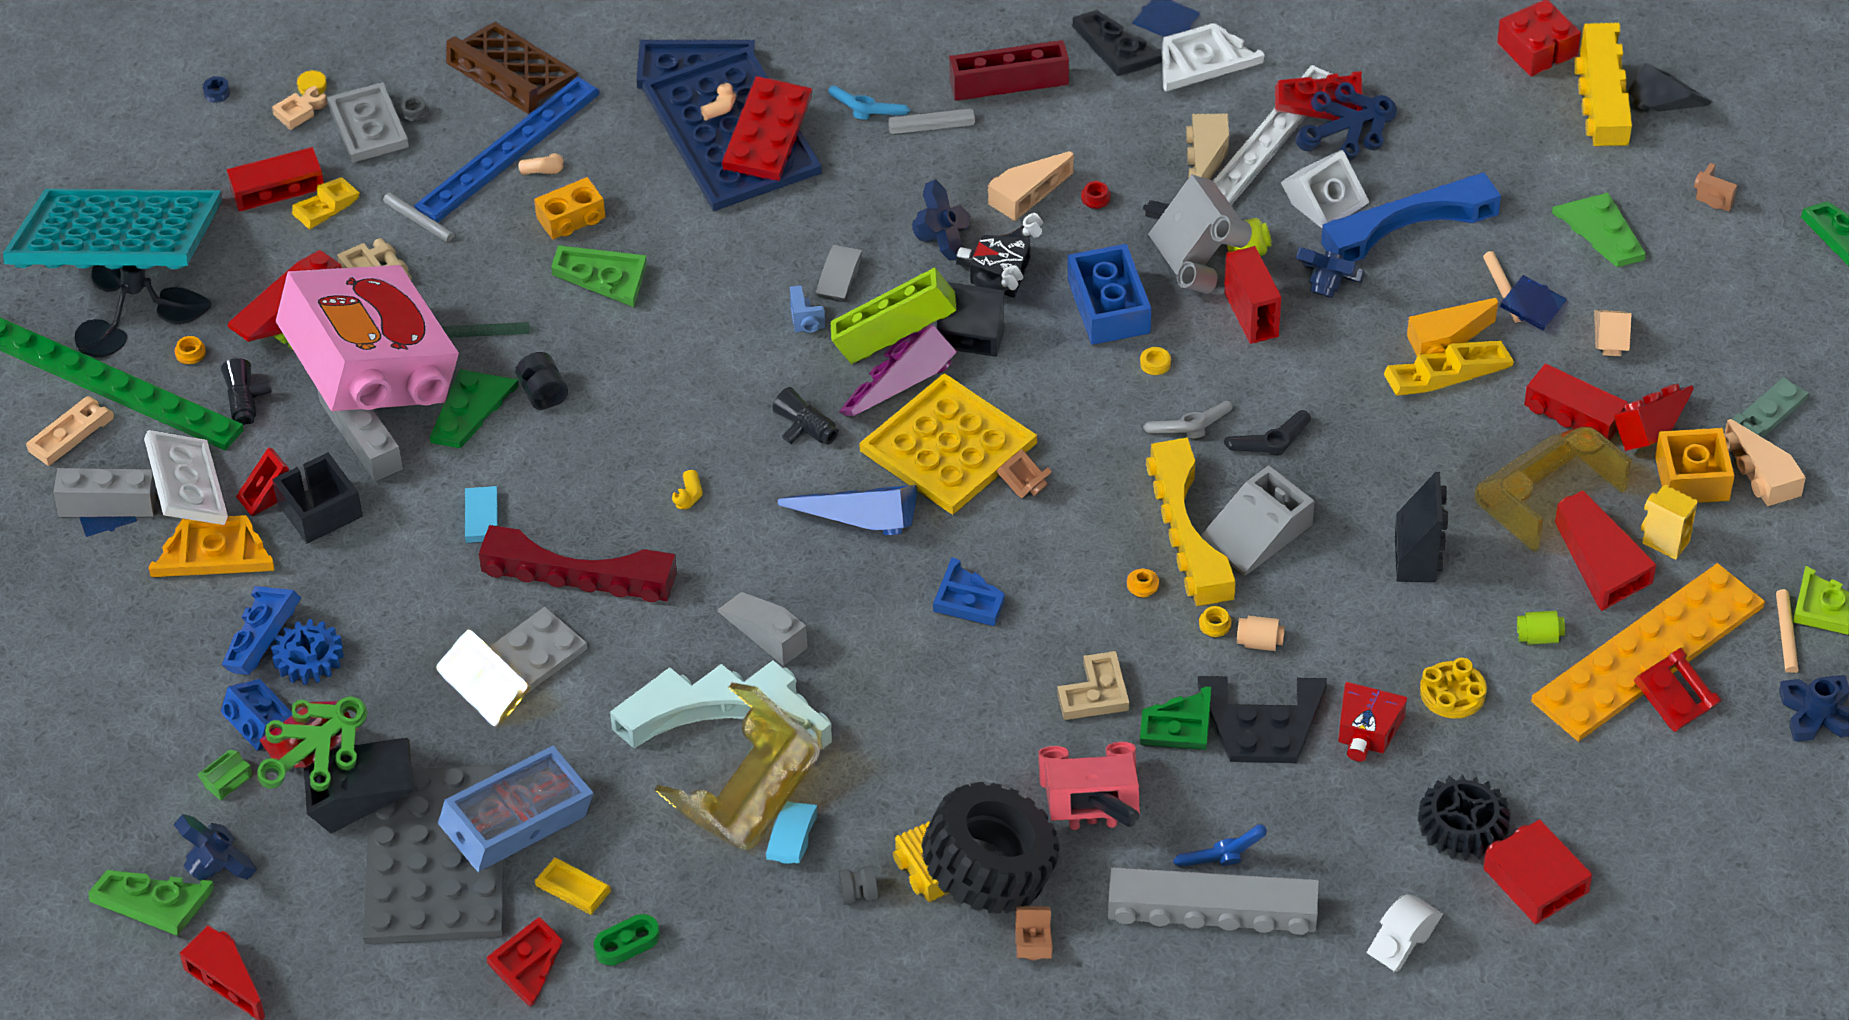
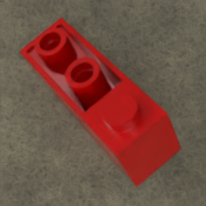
M1679 383L1661 388V392L1657 391L1643 396V400L1639 399L1624 404L1625 410L1615 414L1614 418L1625 451L1658 442L1659 432L1672 431L1694 390L1693 385L1680 388Z

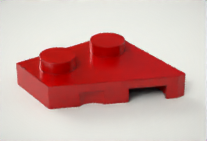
M539 916L488 955L486 963L518 997L531 1007L535 1004L562 947V939Z

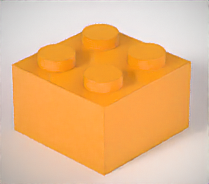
M1723 428L1659 432L1655 459L1662 486L1668 485L1669 488H1674L1675 491L1679 490L1680 494L1685 493L1686 497L1691 496L1692 499H1697L1698 503L1730 501L1734 472Z

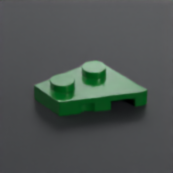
M1211 687L1201 688L1200 693L1183 698L1181 695L1170 699L1165 704H1156L1142 709L1140 745L1206 750Z

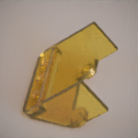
M1589 427L1576 428L1547 437L1479 482L1475 488L1474 499L1483 510L1535 553L1539 550L1543 518L1523 502L1531 496L1533 485L1575 457H1578L1620 493H1623L1627 490L1632 459L1597 430Z
M732 682L728 688L751 707L743 719L742 731L746 739L754 746L716 798L705 790H695L687 795L683 790L657 785L654 790L691 822L734 847L751 849L758 844L818 759L820 750L817 740L758 687Z

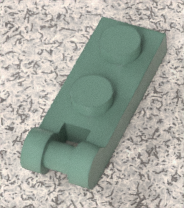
M1783 377L1743 413L1736 414L1732 420L1764 438L1807 400L1809 393Z

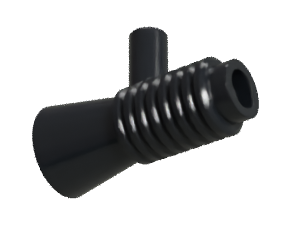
M234 358L226 361L221 366V372L228 387L227 393L231 418L243 425L253 424L256 417L254 397L272 393L270 381L250 385L251 363L246 359Z
M785 388L774 400L773 412L795 422L782 435V438L788 443L792 444L804 431L819 443L831 444L837 438L839 430L836 428L835 423L813 406L808 405L794 388Z

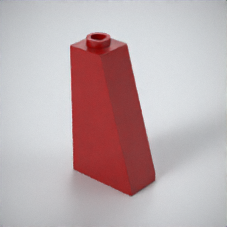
M1583 490L1573 496L1563 498L1557 504L1555 524L1601 611L1653 583L1656 564Z

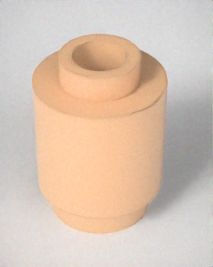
M1249 615L1247 619L1239 618L1237 644H1243L1244 648L1276 651V645L1283 646L1285 626H1280L1279 619Z

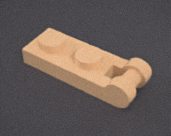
M87 396L26 443L28 452L50 466L100 426L104 427L113 420L114 413L105 406L100 407L97 400Z

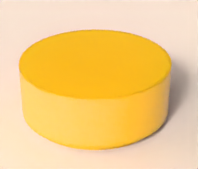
M314 70L302 73L297 79L299 92L305 95V91L308 88L316 86L318 95H321L327 88L325 75Z
M1160 347L1147 348L1141 353L1140 366L1148 374H1163L1170 369L1171 355L1167 350Z

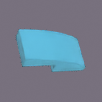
M784 802L774 824L766 852V859L776 860L784 864L800 863L809 846L808 833L818 817L817 805Z

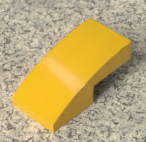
M342 177L318 186L317 196L293 204L292 215L310 230L354 203L359 198V192Z

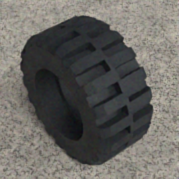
M975 782L971 786L966 784L957 787L954 791L945 795L925 831L921 845L923 849L922 856L925 866H928V873L932 880L939 882L938 887L945 894L949 892L954 896L953 900L960 904L964 902L971 905L970 909L976 911L985 909L991 914H999L1002 910L1005 913L1016 911L1018 906H1029L1032 904L1034 899H1037L1055 868L1060 850L1056 829L1052 822L1048 823L1049 818L1043 809L1039 810L1035 806V802L1029 797L1024 798L1018 794L1019 791L1013 788L1009 790L1004 789L1001 784L991 783L988 786L984 782ZM974 839L983 840L996 846L1006 856L997 855L986 850Z

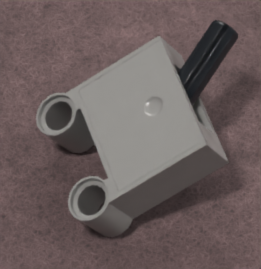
M1191 174L1170 204L1150 200L1147 205L1144 204L1143 206L1146 217L1158 220L1148 235L1177 275V283L1181 288L1203 294L1211 293L1217 284V273L1213 268L1205 265L1221 244H1227L1242 248L1251 239L1252 229L1250 224L1240 219L1213 180Z

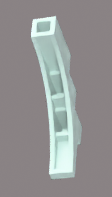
M773 660L745 682L737 672H731L722 664L694 685L686 676L678 675L669 667L610 711L612 730L633 748L638 747L655 735L677 726L701 720L722 718L758 720L788 728L790 731L809 719L813 726L802 733L801 736L821 749L832 742V725L830 720L823 713H817L812 709L802 695L796 694V678L793 673L787 668H782Z

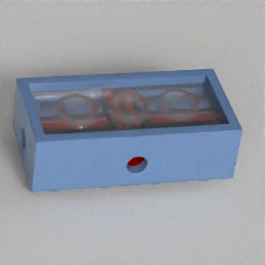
M553 745L445 799L438 824L476 871L479 872L584 818L587 814L593 792Z

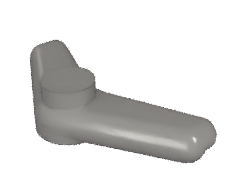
M1223 401L1203 413H1187L1181 417V420L1149 421L1143 425V429L1150 434L1186 432L1188 438H1200L1205 435L1204 428L1231 412L1233 405L1230 401Z

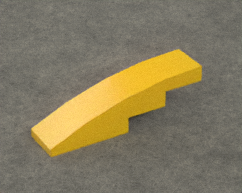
M1502 341L1449 344L1445 353L1418 355L1414 364L1388 365L1383 375L1396 396L1430 392L1512 367L1514 360Z

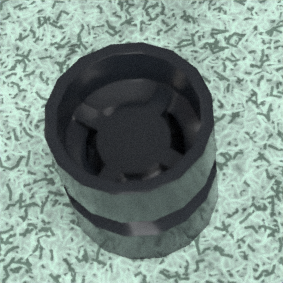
M531 353L525 356L516 366V376L535 409L545 410L561 404L566 399L568 387L551 355L548 353Z

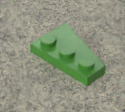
M106 870L88 892L89 902L178 936L205 903L214 889V883L209 880H201L200 884L184 883L183 878L170 877L169 881L150 879L148 874Z

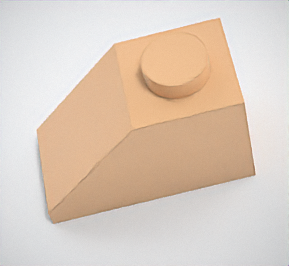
M1594 310L1596 349H1602L1603 355L1621 356L1622 350L1629 351L1631 313L1626 311Z

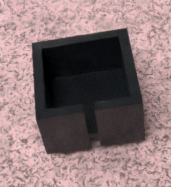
M329 452L303 464L309 489L307 491L304 490L301 471L298 467L272 479L277 504L306 544L363 517L358 491Z

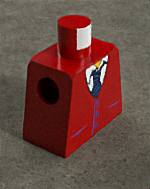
M1350 682L1345 683L1338 742L1349 745L1347 756L1350 759L1362 762L1366 759L1369 750L1384 754L1405 718L1407 697Z

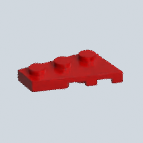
M1362 71L1352 72L1348 76L1329 74L1326 78L1321 79L1302 77L1278 80L1275 86V111L1333 121L1339 119L1340 117L1325 111L1318 112L1312 108L1311 100L1319 91L1326 92L1330 96L1331 101L1361 111L1363 108L1351 102L1343 103L1337 100L1335 91L1341 83L1347 82L1354 87L1355 92L1362 94ZM1341 90L1343 94L1349 95L1347 91ZM1317 99L1320 104H1325L1323 100Z

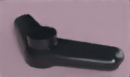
M1300 410L1278 429H1271L1265 435L1228 436L1224 439V444L1231 451L1263 452L1278 456L1285 452L1309 424L1311 415L1305 410Z

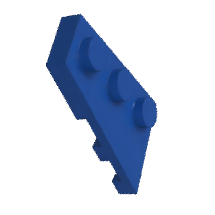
M254 586L251 594L255 598L251 608H245L241 617L245 624L242 630L234 634L223 660L222 666L226 670L236 674L250 675L258 667L261 657L275 641L276 635L278 636V632L286 620L294 614L295 607L301 600V597L294 590Z

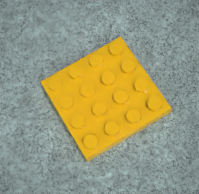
M944 373L862 440L859 446L861 453L908 485H916L918 492L953 515L999 476L997 470L1021 449L1026 453L1037 444V435Z

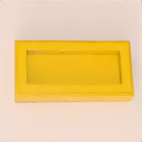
M556 857L553 858L535 880L537 887L590 915L594 913L611 892L609 885Z

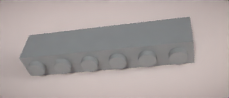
M1111 867L1108 919L1116 920L1121 924L1142 921L1150 922L1155 926H1166L1169 923L1185 924L1190 928H1201L1204 925L1220 926V928L1228 931L1238 928H1254L1262 933H1268L1272 930H1287L1296 935L1316 932L1318 880Z

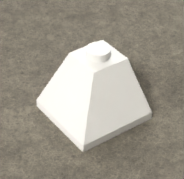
M1343 150L1300 169L1281 182L1292 205L1321 228L1323 224L1350 216L1370 203Z

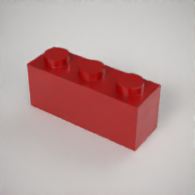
M313 147L226 169L230 189L239 212L316 192L318 186L324 184L322 170Z
M1546 363L1526 386L1524 405L1533 413L1544 414L1556 420L1563 427H1571L1584 433L1588 439L1593 441L1599 440L1605 444L1610 441L1618 430L1614 415L1624 411V404L1628 403Z

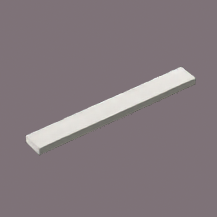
M1311 65L1302 77L1321 79L1326 78L1331 73ZM1274 108L1213 181L1231 206L1307 116L1275 111Z

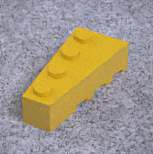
M1619 23L1584 24L1580 57H1575L1574 61L1575 74L1581 75L1578 79L1579 95H1584L1585 97L1582 99L1583 116L1588 115V119H1586V136H1592L1593 146L1629 145L1632 122L1628 93H1626L1625 69H1622L1623 49L1622 44H1618L1620 34Z

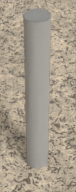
M387 193L384 196L383 202L446 243L455 238L453 232L392 193Z

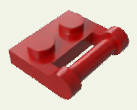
M1682 648L1675 650L1668 657L1637 675L1633 680L1674 732L1711 710L1722 701L1716 692L1712 693L1690 665L1686 659L1688 655ZM1675 666L1702 702L1699 704L1694 702L1671 672V668Z

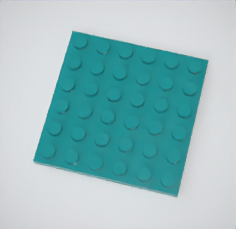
M44 189L4 250V264H14L17 268H27L32 265H44L47 268L75 265L76 268L84 269L90 268L93 265H105L106 268L117 269L124 265H136L139 269H149L154 266L180 269L188 266L222 203L221 190Z

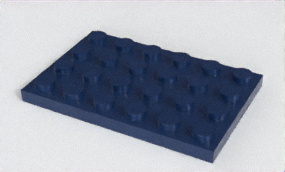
M749 46L642 82L645 95L713 211L822 174V166L800 129L780 181L722 169V160L755 77L768 78ZM724 83L731 84L733 91L736 93V99L731 110L726 114L705 120L701 112V106L716 101L719 95L717 92L719 85Z

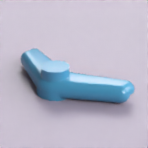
M835 85L831 86L828 90L830 96L852 108L853 116L858 119H869L871 114L905 116L911 111L907 105L878 103L872 97L865 95L854 96Z

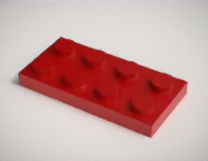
M756 76L722 160V169L780 181L811 101L812 88Z

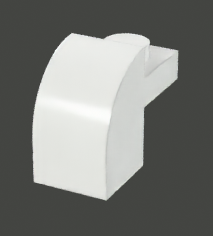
M1407 894L1402 896L1389 908L1381 919L1380 923L1383 926L1367 953L1393 971L1398 972L1417 942L1425 943L1443 913L1415 895Z

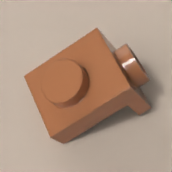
M1710 163L1705 172L1700 171L1694 183V188L1697 189L1696 200L1707 203L1715 209L1721 208L1730 211L1734 205L1737 185L1714 177L1716 165Z
M1022 449L997 470L998 474L1021 498L1030 492L1033 496H1036L1048 485L1045 479L1052 473L1049 467L1041 472Z
M1018 906L1016 908L1015 942L1017 958H1026L1028 960L1052 958L1050 907Z

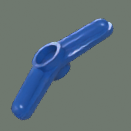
M1256 825L1239 838H1228L1218 841L1213 845L1214 848L1179 854L1173 859V863L1179 867L1219 860L1222 866L1238 864L1241 862L1240 853L1262 839L1267 834V829L1264 825Z

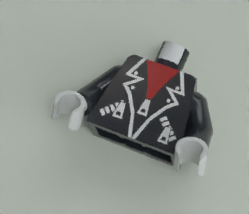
M1029 214L1023 221L1024 226L1017 228L1011 233L997 236H981L976 250L959 248L956 264L970 268V283L978 287L1004 290V295L1015 298L1031 258L1030 234L1036 238L1042 233L1040 226L1043 225V221L1038 214Z

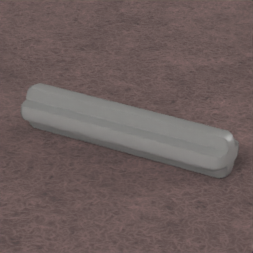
M967 108L896 116L889 118L888 126L890 134L971 126L975 124V114L973 109Z

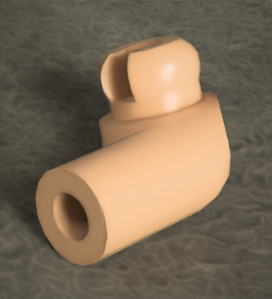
M724 83L719 85L717 88L719 95L716 101L701 106V112L705 120L726 114L731 110L736 99V93L733 91L731 84Z
M556 153L546 157L520 160L519 171L522 175L534 173L557 174L562 171L564 160L561 155Z

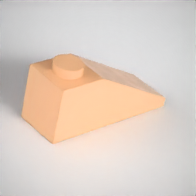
M1068 151L1007 169L999 177H995L988 185V205L1016 221L1074 173V154Z

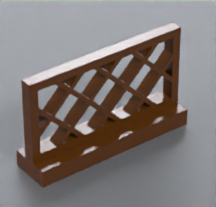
M496 21L463 40L454 36L446 41V64L527 114H530L537 108L538 101L566 86L578 76L576 70ZM494 32H497L498 34L502 35L504 39L487 37H489ZM520 46L524 49V51H507V47ZM473 47H484V50H477ZM487 47H504V51L487 50ZM493 59H504V63H498ZM541 59L545 64L528 63V60ZM507 60H524V63H507ZM514 72H525V75H517ZM528 72L545 73V76H528ZM549 72H562L564 75L549 76ZM535 85H545V86L537 90L538 87L535 86Z

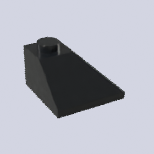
M1648 63L1644 64L1627 91L1629 95L1635 98L1633 104L1646 112L1650 108L1656 111H1668L1709 106L1713 102L1668 72Z

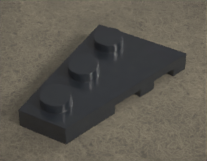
M1098 10L1074 16L1071 26L1117 77L1163 62L1161 49L1154 51L1146 46L1147 41L1140 36L1133 38L1123 31L1124 26Z

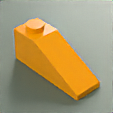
M1491 298L1410 316L1407 337L1416 356L1420 354L1445 353L1449 344L1468 342L1496 321L1498 300L1497 298Z

